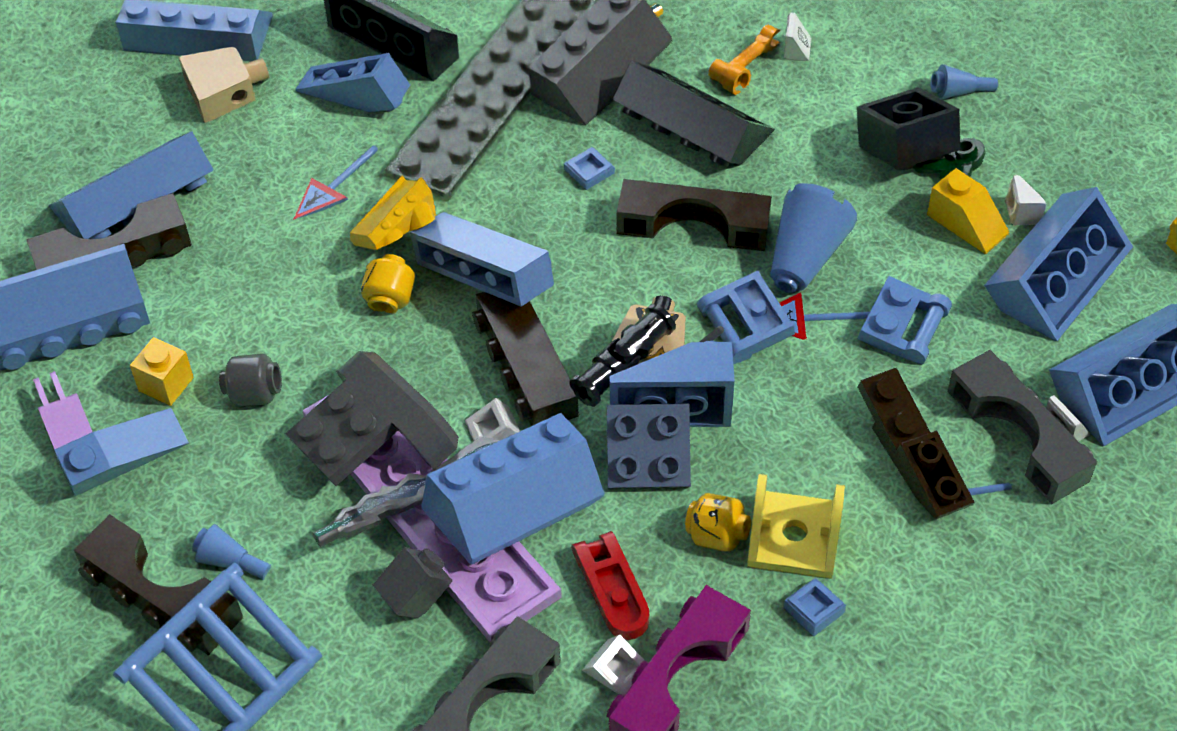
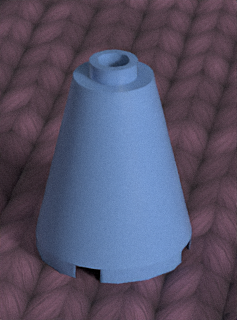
M806 183L797 184L792 191L790 189L787 191L770 272L771 278L780 290L787 293L804 290L853 230L857 222V212L846 199L843 204L833 199L834 191L819 185Z

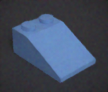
M690 342L611 375L610 405L689 404L690 427H731L735 382L732 342Z

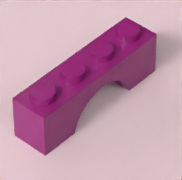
M705 585L697 598L694 596L689 597L680 612L678 624L673 630L667 628L659 638L656 645V654L650 662L644 660L636 669L631 681L633 685L625 696L619 694L611 703L607 712L609 731H678L680 710L668 691L671 679L681 668L695 661L719 660L726 662L749 630L751 610L708 585Z

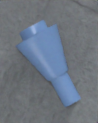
M941 64L938 70L934 71L931 76V90L938 93L940 99L974 93L975 91L996 92L998 88L997 78L976 77L973 74Z
M213 524L208 530L203 528L198 533L192 546V551L196 552L195 561L197 563L228 568L232 563H237L243 571L264 580L271 568V564L248 554L245 548L216 524Z

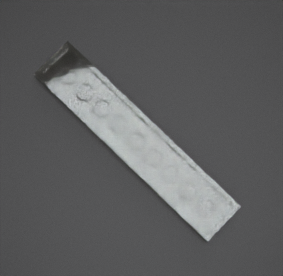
M521 0L386 167V177L395 181L402 175L406 180L418 181L422 177L431 189L433 196L448 202L531 95L528 67L598 0Z

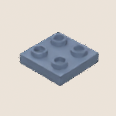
M689 404L607 405L608 488L691 487Z

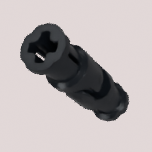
M650 304L645 309V315L635 325H628L621 332V339L616 338L592 359V365L581 376L575 375L569 381L575 396L585 405L595 407L601 401V395L610 387L611 375L637 365L640 360L652 353L654 344L661 337L670 335L676 329V324L671 314L660 305Z

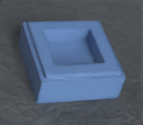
M593 147L564 163V170L585 190L615 174V167Z
M814 578L785 599L784 609L814 637L845 613L846 604L817 578Z

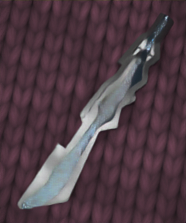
M479 437L433 471L501 440ZM409 473L397 486H382L379 492L364 495L357 505L343 508L334 521L313 532L317 545L322 547L338 538L352 537L380 525L381 520L387 516L405 512L422 504L427 475Z

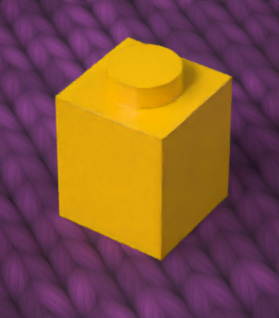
M155 337L149 341L130 364L138 391L170 406L194 378L186 351Z

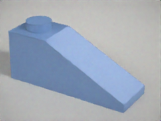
M385 53L311 66L295 90L303 94L371 113L396 109L402 103V98L410 84L390 54Z
M172 408L94 431L56 448L54 451L72 492L77 496L189 444Z

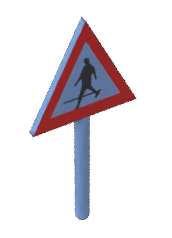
M376 146L370 147L328 186L311 178L293 220L347 201L348 197L334 189L374 155L378 148Z
M801 292L779 302L794 325L795 334L792 336L802 340L807 339L805 321L867 319L870 313L804 314Z

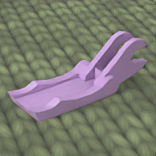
M54 371L50 373V376L60 398L59 400L49 403L39 377L33 379L43 404V406L38 407L53 448L56 449L92 433V429L77 393L65 397Z

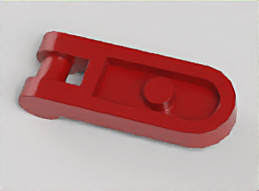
M610 531L599 535V540L588 544L584 540L572 544L573 555L579 568H581L609 631L614 636L621 635L625 640L636 639L642 636L649 626V607L614 533ZM606 555L607 559L595 563L594 559Z

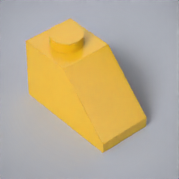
M955 168L932 187L927 215L985 255L1009 235V230L986 187L959 169Z

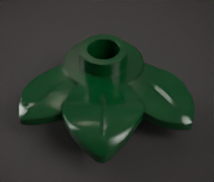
M964 138L960 140L961 150L948 153L939 160H927L915 164L913 169L919 173H939L940 181L955 168L971 177L972 171L979 168L983 163L985 147L977 139Z

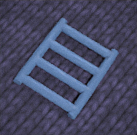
M232 563L226 570L222 571L113 672L114 677L123 684L129 681L175 731L201 730L143 670L162 651L231 722L222 731H248L322 658L319 650L313 646L307 648L241 578L244 572L237 563ZM228 590L294 659V662L277 678L268 671L209 608ZM195 620L263 691L245 709L233 699L177 639Z

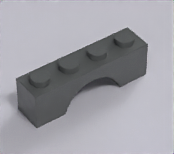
M988 350L952 370L948 393L972 419L981 417L1003 419L1016 425L1026 434L1031 442L1033 453L1031 454L1025 476L1051 504L1091 481L1097 460L1090 449L1077 441L1066 429L1063 421L1053 415L1040 402L1037 394L1032 389L1027 388L1013 374L1011 367L1005 361H1001L991 350Z
M516 616L507 628L503 626L495 633L490 642V648L481 659L476 658L470 662L458 686L452 692L447 691L441 696L435 706L434 714L424 725H417L412 731H470V724L474 714L490 698L506 692L535 694L561 662L560 643Z

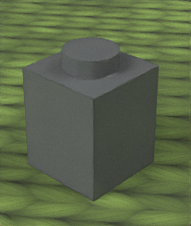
M404 547L372 586L396 615L419 618L430 609L453 580L442 569L444 567L442 559L429 549L422 551Z

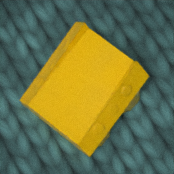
M402 175L350 232V241L354 246L378 250L399 240L407 232L422 228L433 222L436 216L433 195L423 178L420 177L418 181L406 180Z

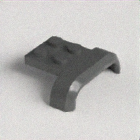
M358 351L336 372L343 383L285 433L335 486L341 483L397 431L409 441L433 470L457 450L459 438L444 417L378 354L368 351Z

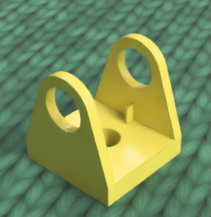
M759 474L747 567L832 579L845 485L836 484L833 500L766 491L767 475ZM796 526L804 530L806 537L800 541H791L783 535V531L787 527Z

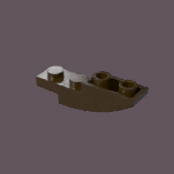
M897 367L860 380L857 388L875 421L872 429L922 506L935 519L973 506L975 502L938 431L930 432Z

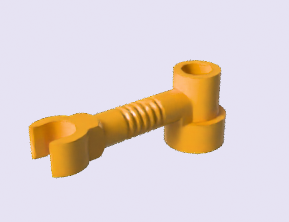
M771 25L764 26L759 35L756 36L755 41L729 63L716 59L709 68V77L721 83L725 90L737 95L741 92L735 90L737 86L741 85L743 88H746L750 83L751 72L745 67L759 55L772 51L781 43L773 39L780 30Z

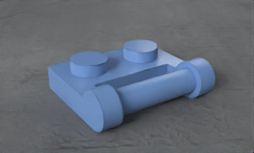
M758 271L706 294L697 303V307L702 315L709 317L715 329L718 326L724 328V332L720 337L723 342H732L733 364L750 359L752 354L795 334L793 323ZM731 304L750 334L749 336L740 340L723 313L722 307Z
M888 276L857 339L880 350L922 365L929 354L928 345L942 317L948 315L952 302L945 295H931ZM916 308L928 311L914 340L908 342L901 339Z

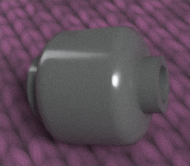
M263 353L231 357L225 371H221L219 375L221 392L224 395L227 394L230 401L237 407L271 403L275 394L281 391L282 377L280 367L277 362H272L271 358Z

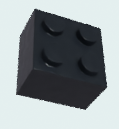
M919 87L856 106L859 147L897 170L912 169L915 167V164L927 160H939L948 153L961 150L959 108Z

